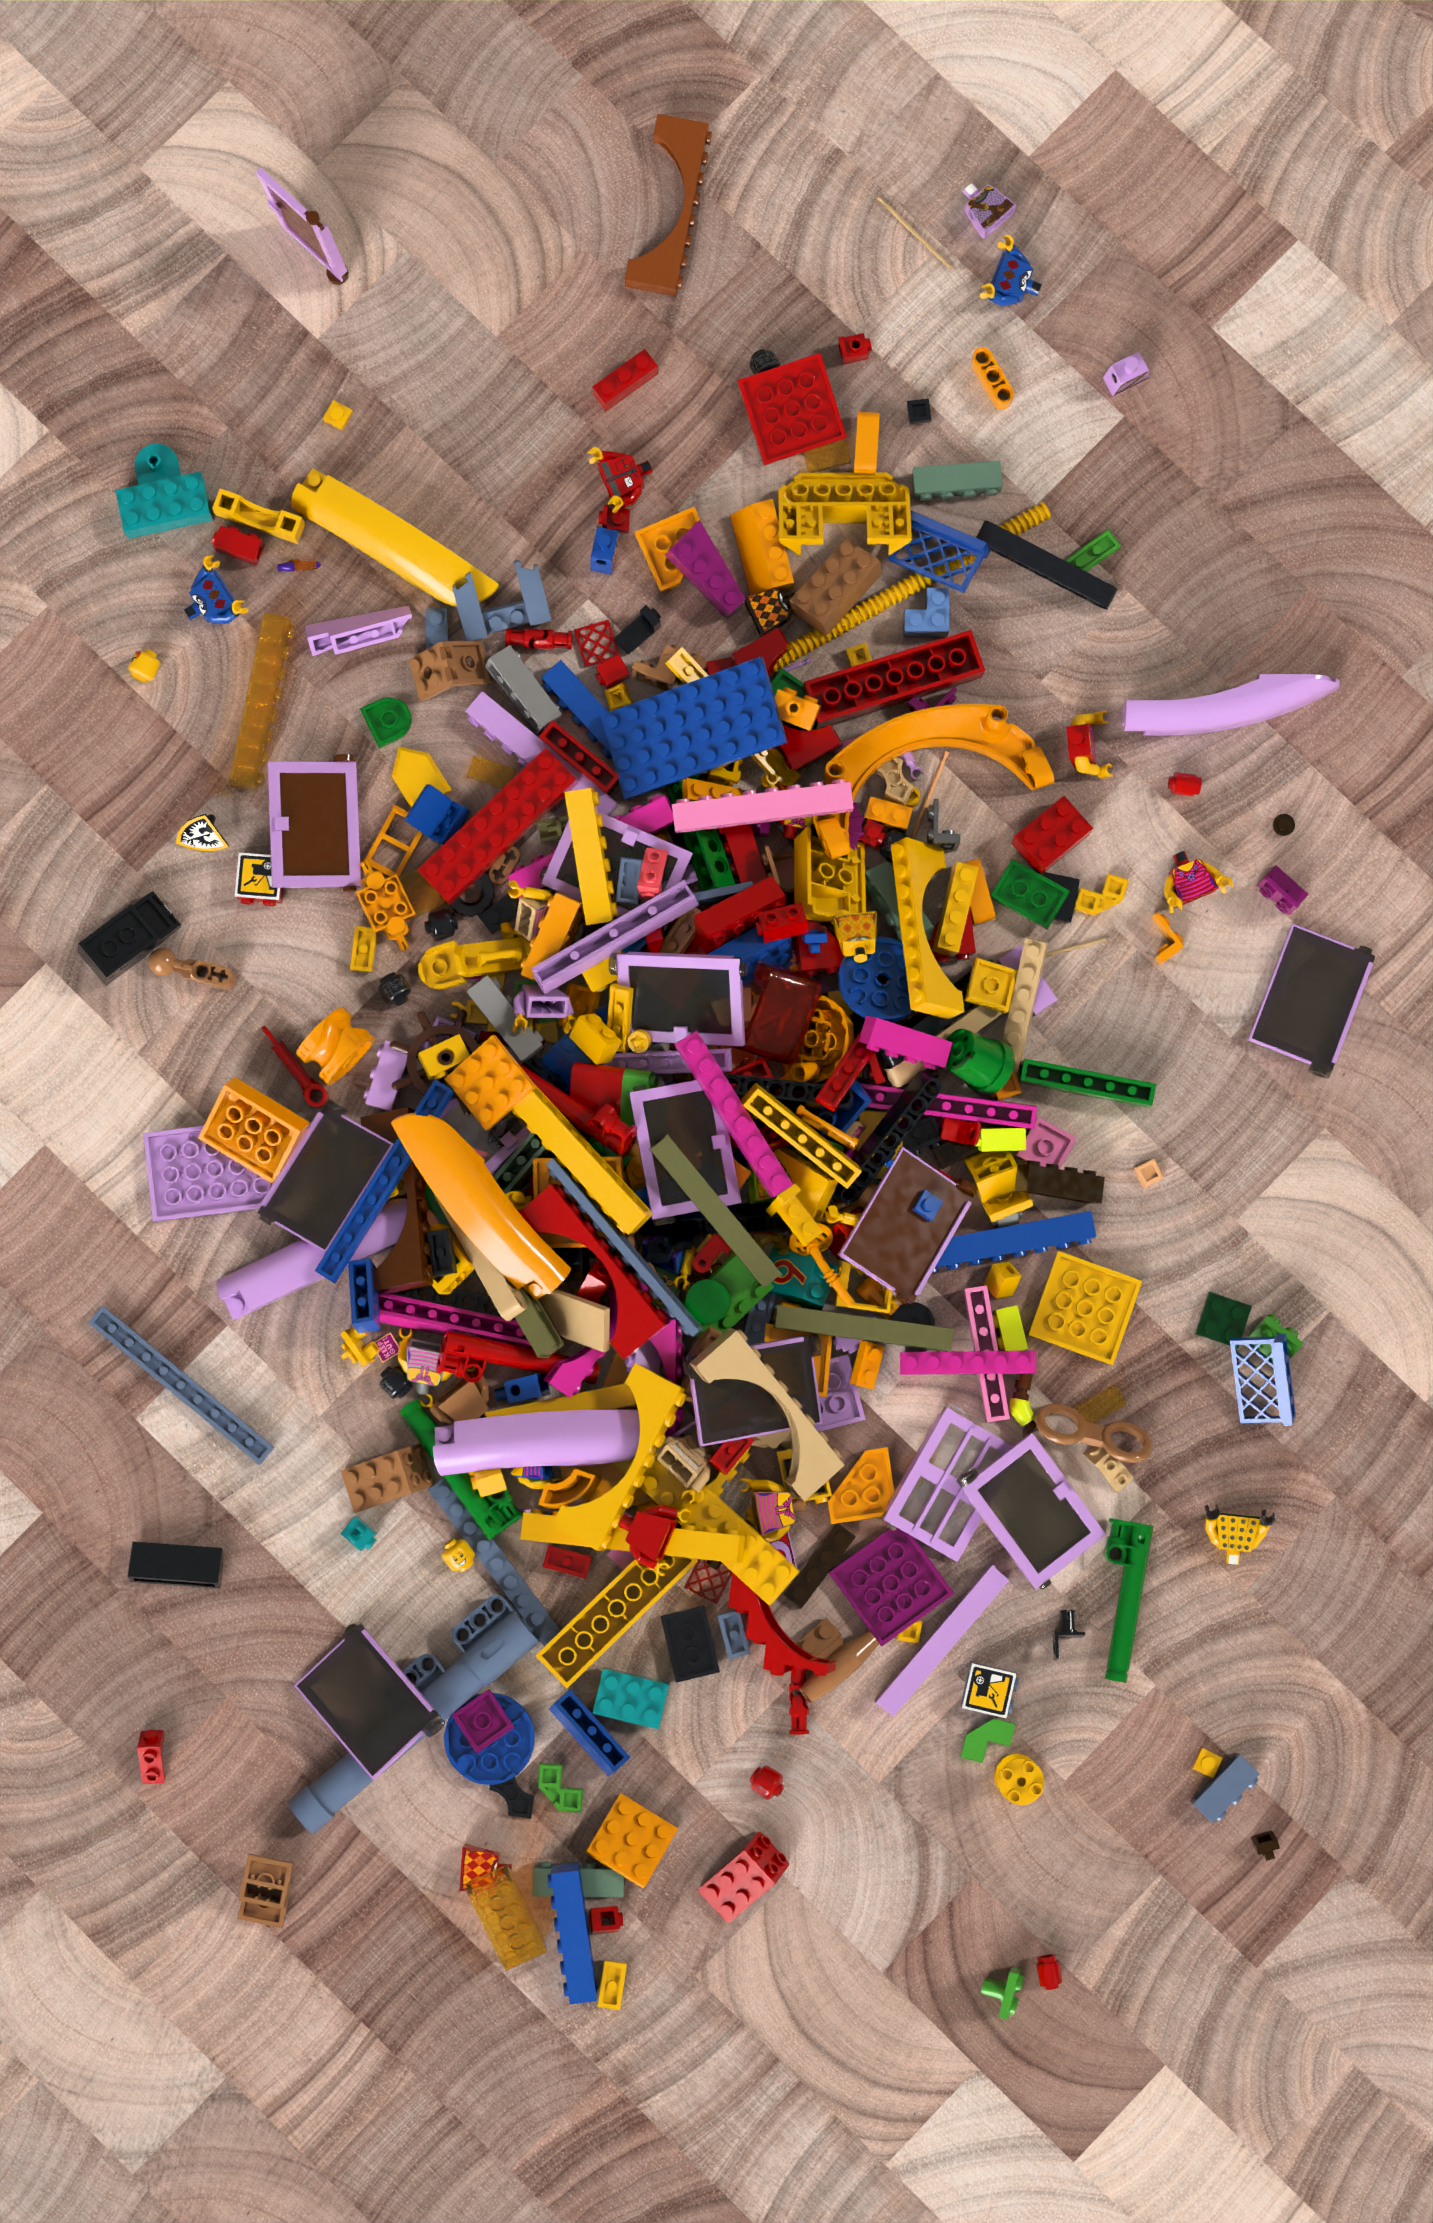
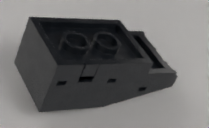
M154 891L147 894L134 905H129L94 931L93 934L91 933L78 943L79 955L105 986L141 961L181 928V924L173 916V913L166 905H163L164 902L158 898Z

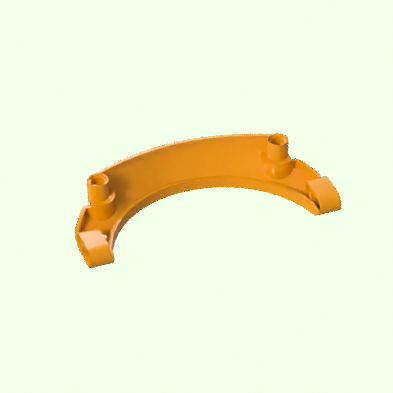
M955 704L910 712L871 729L855 739L826 764L823 779L826 785L832 784L833 780L845 779V783L850 782L852 800L854 802L859 790L867 779L885 763L907 752L930 747L961 748L983 754L1011 770L1030 790H1036L1053 784L1054 775L1042 749L1039 746H1035L1034 740L1013 723L1007 724L1008 711L1004 706ZM993 717H998L1001 720H995ZM834 771L837 772L839 775H832L830 772ZM850 812L813 816L812 818L817 835L829 860L852 853L848 830Z

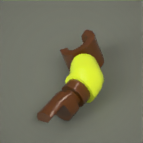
M1020 1374V1379L1015 1380L1014 1388H1017L1016 1392H1013V1397L1009 1400L1010 1414L1021 1426H1025L1023 1438L1037 1427L1036 1422L1033 1420L1035 1415L1030 1407L1031 1402L1028 1401L1029 1394H1027V1391L1031 1389L1033 1374Z

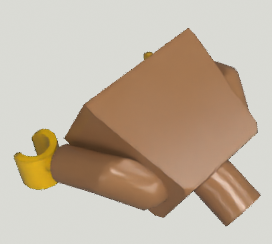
M474 1366V1368L467 1369L466 1371L473 1372L477 1367ZM484 1376L475 1383L467 1382L464 1378H461L437 1399L430 1394H426L431 1400L428 1405L424 1401H420L423 1407L430 1408V1412L441 1423L447 1425H454L455 1421L485 1418L483 1414L489 1409L486 1403L490 1399L488 1383Z

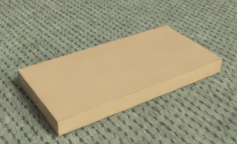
M555 1289L550 1294L546 1293L540 1298V1304L559 1336L601 1352L609 1351L610 1308L559 1289Z

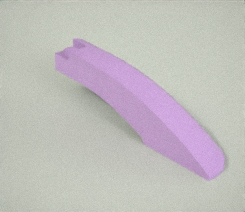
M1259 674L1254 681L1239 687L1196 698L1126 700L1121 709V727H1124V731H1143V736L1190 735L1239 728L1266 721L1306 706L1339 689L1340 680L1333 678L1331 681L1329 676L1317 674Z
M392 1199L385 1203L350 1261L372 1258L396 1245L406 1219L407 1199ZM428 1209L427 1218L430 1227L440 1224L435 1214ZM333 1225L314 1234L325 1239ZM301 1239L218 1279L217 1290L219 1297L225 1301L232 1319H240L281 1298L325 1279V1277L315 1271L325 1253Z

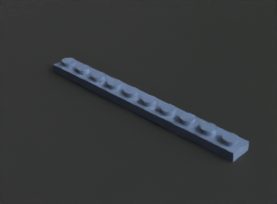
M552 1158L546 1164L550 1168L548 1170L549 1174L555 1180L559 1179L564 1185L562 1188L565 1193L578 1201V1208L585 1215L589 1214L593 1219V1226L599 1232L603 1231L608 1237L606 1240L609 1245L614 1249L617 1248L622 1253V1260L628 1266L632 1265L637 1271L635 1273L637 1278L642 1283H647L650 1286V1292L653 1297L658 1301L661 1300L666 1305L665 1310L672 1318L676 1317L681 1323L679 1325L681 1330L686 1335H691L692 1337L698 1335L703 1330L701 1325L612 1220L602 1211L595 1200L588 1196L584 1187L572 1178V1173L567 1167H563L556 1158Z
M101 1306L88 1322L259 1465L273 1451L275 1447L105 1306Z
M444 1477L428 1489V1491L524 1620L532 1628L544 1646L547 1645L561 1629L494 1539H487Z

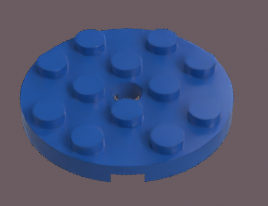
M876 937L875 953L867 954V960L862 963L855 962L854 956H844L838 972V986L844 1001L855 1013L864 1018L870 1016L895 1022L915 1012L910 1008L903 943L901 941L887 937ZM880 975L886 976L889 982L882 985L877 980V977Z
M499 1693L493 1694L515 1728L496 1740L493 1745H489L477 1754L452 1715L445 1728L444 1745L450 1763L464 1778L478 1784L495 1785L514 1778L528 1764L534 1750L535 1730L529 1714L516 1700ZM477 1694V1695L473 1696L472 1698H470L466 1703H464V1704H463L459 1709H457L455 1712H457L458 1710H460L462 1707H464L465 1705H467L468 1703H470L472 1700H474L475 1698H477V1697H478L479 1695H481V1694Z

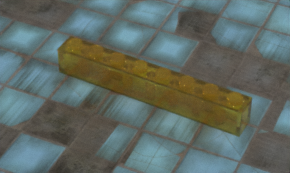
M263 613L229 778L231 787L258 792V787L263 785L264 773H262V768L268 761L267 743L271 744L273 731L270 729L272 722H275L277 718L275 705L276 701H280L281 698L280 680L285 678L286 667H283L285 658H289L290 654L288 641L289 637H293L295 625L292 624L290 617Z

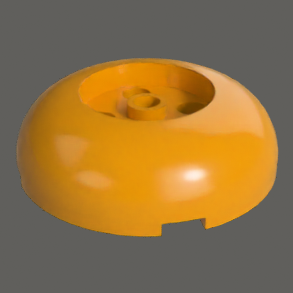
M808 994L795 999L796 1002L789 1008H785L781 1014L775 1030V1052L777 1059L781 1060L786 1069L784 1070L786 1073L796 1063L815 1062L819 1066L820 1076L816 1081L809 1083H822L828 1080L854 1042L855 1033L851 1018L841 1004L824 995Z

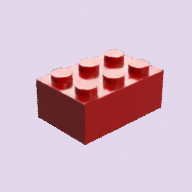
M1063 796L1015 835L1011 844L1031 867L1042 875L1086 839L1092 832L1093 827L1071 802Z

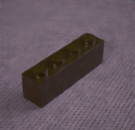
M1027 1160V1164L1017 1165L1014 1191L1089 1204H1102L1105 1177L1096 1176V1171L1083 1170V1173H1079L1078 1168L1064 1167V1170H1061L1059 1165L1046 1164L1044 1167L1040 1166L1038 1161Z

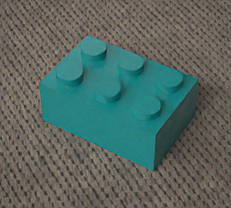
M604 1667L592 1714L659 1729L670 1682Z

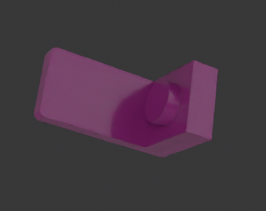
M953 687L935 707L951 705L957 699L955 696L957 689ZM914 696L908 702L907 708L914 712L929 708V705L920 698L918 700Z

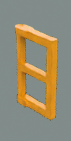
M393 805L391 812L363 860L364 864L366 860H369L373 869L381 871L388 877L397 874L398 878H400L423 834L418 831L409 847L388 836L386 832L396 814L406 818L409 812L398 805ZM382 839L406 852L396 872L372 860Z
M800 1105L797 1108L796 1115L804 1122L850 1150L854 1151L856 1149L859 1139L852 1138L807 1111L804 1106Z

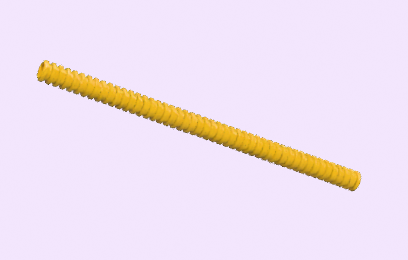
M1039 502L1038 506L1034 505L1032 507L1033 509L1028 508L1026 513L1021 512L1020 516L1016 515L1015 519L1011 518L1009 522H1003V526H998L1017 536H1021V533H1026L1027 529L1031 530L1033 526L1037 527L1039 522L1044 523L1045 519L1049 520L1051 514L1046 504ZM957 549L956 552H950L949 556L945 555L946 558L958 554ZM974 555L963 557L964 565L967 566L968 562H974L973 559L977 557ZM960 559L948 563L950 572L962 568ZM945 564L933 568L934 573L938 576L948 573ZM914 572V575L910 574L908 579L903 578L902 582L898 581L897 585H891L890 589L885 588V592L880 591L879 595H873V598H868L867 602L862 601L860 606L858 604L855 605V608H851L827 636L814 628L813 632H807L808 635L803 634L802 638H796L795 642L791 641V650L778 660L772 672L776 673L778 668L782 669L784 665L788 666L789 662L794 663L796 658L801 659V656H806L807 652L812 653L814 648L819 649L820 645L824 646L825 642H831L832 638L837 639V635L842 636L843 632H849V629H854L855 625L860 626L862 621L865 623L868 618L871 620L873 615L878 616L879 612L883 613L885 609H890L891 605L896 606V602L901 603L902 599H908V596H913L914 592L919 593L921 588L924 590L927 585L931 586L932 582H937Z

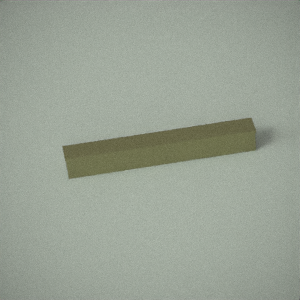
M664 1134V1137L650 1147L649 1150L758 1283L765 1288L774 1279L781 1276L782 1273L668 1134Z
M521 1287L519 1291L527 1304V1309L517 1315L515 1319L537 1357L549 1358L551 1357L550 1355L565 1344L539 1300L536 1301Z
M775 1305L773 1328L946 1352L951 1351L953 1333L955 1332V1329L783 1305Z

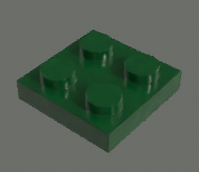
M1208 1292L1195 1335L1230 1346L1231 1338H1242L1252 1306Z

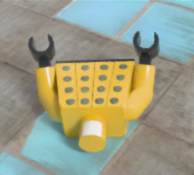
M1217 1504L1215 1505V1510L1209 1511V1506L1206 1505L1205 1530L1211 1542L1216 1545V1548L1227 1550L1226 1563L1239 1565L1240 1551L1251 1552L1252 1549L1257 1548L1266 1536L1270 1525L1275 1522V1513L1273 1512L1271 1517H1265L1266 1510H1262L1260 1520L1258 1516L1220 1512Z

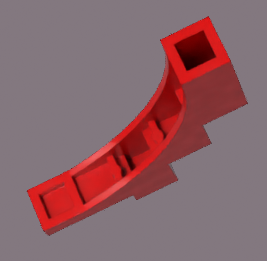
M732 1572L728 1607L735 1608V1612L748 1614L745 1638L752 1639L755 1644H766L764 1670H769L770 1674L776 1676H783L784 1673L792 1669L795 1671L812 1670L813 1674L819 1676H826L828 1673L835 1671L836 1661L815 1657L799 1647L780 1627L770 1606Z

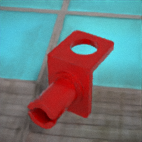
M944 1117L940 1128V1138L966 1145H977L981 1123ZM975 1128V1134H974V1137L972 1138V1132H973V1129Z

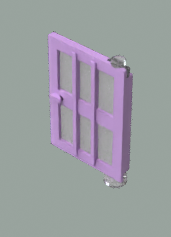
M948 1401L941 1414H938L884 1509L886 1511L882 1519L885 1520L883 1525L893 1531L899 1528L958 1562L982 1520L980 1514L965 1495L962 1487L977 1477L980 1471L1013 1446L964 1418L967 1411ZM1013 1463L978 1489V1492L988 1505L991 1504Z

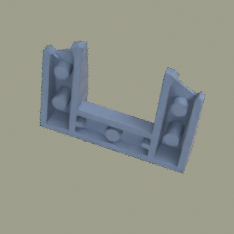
M514 561L524 600L483 611L480 608L471 572L465 574V578L468 581L459 589L454 584L452 585L466 641L488 637L487 634L505 630L506 628H513L530 623V626L552 621L537 564H534V569L532 570L522 568L521 561Z

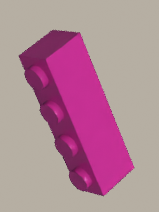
M870 1016L865 1018L859 1042L867 1044L866 1049L879 1052V1049L886 1050L885 1055L898 1058V1055L905 1057L904 1061L917 1064V1061L924 1063L923 1067L936 1070V1067H946L953 1043Z

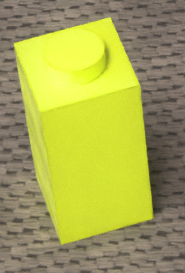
M981 1127L978 1144L975 1146H978V1150L982 1152L1026 1150V1128Z
M1018 1305L995 1310V1315L992 1317L994 1329L998 1328L1000 1337H997L999 1350L1023 1351L1028 1349Z

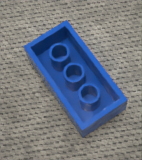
M756 927L707 954L734 956L735 959H740V976L743 987L748 986L756 978L767 975L777 966L788 963L793 958L791 937L764 943L762 935L758 936ZM702 969L703 982L717 1001L723 997L730 996L729 970Z

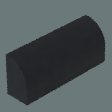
M132 1541L128 1578L131 1582L221 1588L223 1572L222 1548Z

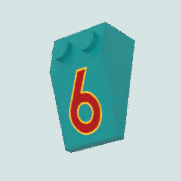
M773 1247L769 1259L782 1275L771 1282L774 1288L769 1293L806 1308L821 1311L831 1287L829 1286L830 1282H826L827 1278H823L824 1274L814 1258ZM827 1262L830 1269H834V1273H836L838 1266Z

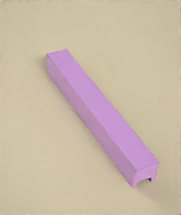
M683 880L531 968L534 974L533 977L545 995L692 910L699 903L686 881Z
M990 1564L876 1698L875 1703L894 1717L1004 1588L1009 1579L1000 1573L993 1564Z

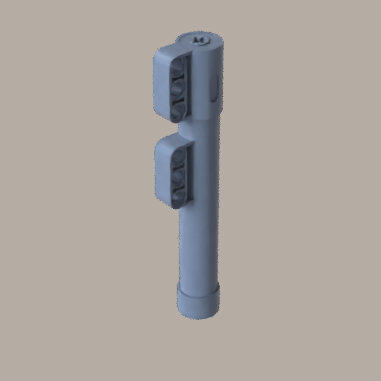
M500 1595L489 1597L454 1627L451 1633L452 1639L462 1651V1656L448 1668L437 1657L431 1654H423L403 1670L407 1677L415 1674L416 1682L414 1685L440 1714L441 1718L396 1761L484 1686H489L541 1642L529 1624L506 1598ZM497 1601H502L503 1608L495 1612L494 1604ZM484 1615L486 1621L484 1625L478 1627L477 1619L479 1616ZM463 1630H467L468 1638L465 1641H460V1633ZM432 1659L434 1663L433 1668L426 1671L425 1663ZM394 1679L382 1690V1698L394 1714L359 1743L375 1764L425 1717ZM398 1689L399 1695L397 1699L391 1700V1691ZM348 1752L312 1784H307L287 1803L300 1823L309 1832L315 1834L335 1817L336 1812L374 1780L370 1778L350 1752Z

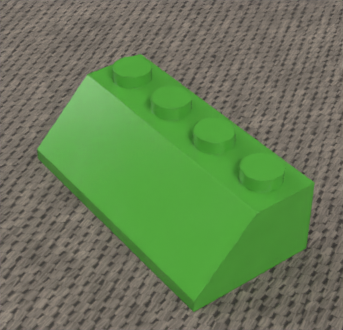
M734 1253L708 1278L718 1281L727 1288L731 1299L729 1311L717 1323L704 1324L698 1322L703 1330L696 1337L699 1339L708 1326L723 1333L729 1327L732 1328L774 1288V1285L770 1283L763 1288Z

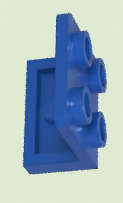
M427 784L405 820L430 840L443 846L460 829L471 810L452 801L434 786Z

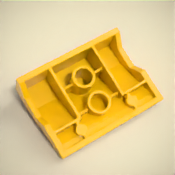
M806 827L794 839V904L802 903L806 919L812 921H834V915L866 912L865 843L857 842V850L851 848L852 853L829 860L820 839L812 836L811 828Z

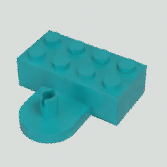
M150 444L138 453L135 459L138 485L115 490L123 530L128 539L214 520L206 481L202 472L182 475L176 454L171 448L163 444Z

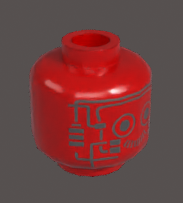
M770 1766L758 1767L749 1781L752 1783V1791L766 1800H770L774 1796L779 1797L785 1787L782 1784V1774Z

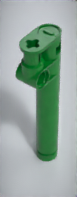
M415 1399L403 1407L399 1413L403 1419L405 1418V1422L435 1463L433 1446H435L436 1425L425 1409H422L418 1399ZM469 1472L444 1476L488 1540H491L523 1517V1512L520 1513L513 1503L514 1499L508 1490H503V1497L500 1499H494L491 1495L480 1497L478 1489H473L470 1479L472 1476H470Z
M1109 1518V1522L1112 1525L1103 1555L1108 1562L1123 1565L1124 1568L1104 1679L1127 1683V1671H1129L1154 1526ZM1113 1547H1117L1120 1550V1556L1115 1560H1112L1109 1556V1552Z

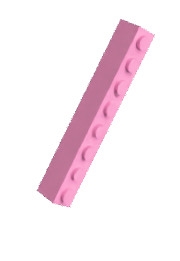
M845 779L833 780L832 784L823 785V782H814L809 784L810 787L801 788L800 785L787 786V790L778 791L777 787L767 788L765 793L757 794L756 790L744 791L741 796H734V793L721 794V798L712 799L711 796L698 797V801L692 802L688 798L678 799L676 804H672L675 833L852 812L854 808L850 782L845 783Z

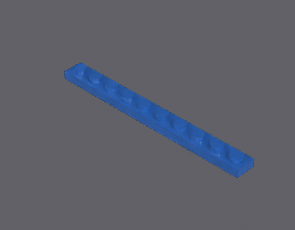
M434 1079L414 1113L416 1115H432L439 1118L455 1091ZM399 1137L315 1269L317 1273L333 1283H336L412 1162Z

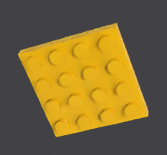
M1057 1251L1028 1335L1109 1365H1114L1142 1281Z

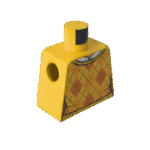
M876 911L834 915L835 934L843 955L846 957L854 956V961L857 963L865 962L867 954L875 953Z

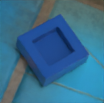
M925 1189L920 1193L912 1210L928 1221H933L943 1201Z

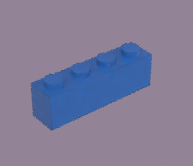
M571 1689L549 1708L552 1714L608 1777L631 1758Z

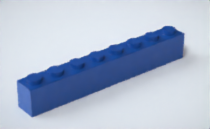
M1092 1211L954 1236L932 1273L939 1272L938 1268L947 1266V1270L960 1268V1263L969 1262V1266L982 1264V1259L990 1258L991 1262L1004 1260V1255L1012 1254L1013 1258L1025 1256V1251L1034 1250L1035 1254L1048 1251L1047 1247L1055 1245L1057 1249L1070 1247L1069 1243L1078 1241L1079 1245L1092 1243L1091 1239L1097 1237Z

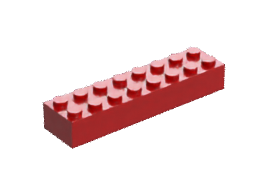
M972 630L804 681L802 689L804 695L818 699L817 704L821 705L814 723L816 729L911 700L914 696L918 698L982 678L985 668Z
M545 748L417 871L451 905L565 797L564 792L571 791L578 784L577 779Z

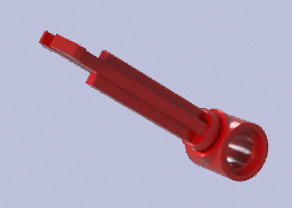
M265 1025L261 1027L274 1044L271 1049L301 1086L306 1102L316 1109L325 1107L329 1102L328 1091L319 1082L311 1079L282 1040L278 1043ZM315 1091L322 1092V1099L319 1102L312 1101L311 1097Z

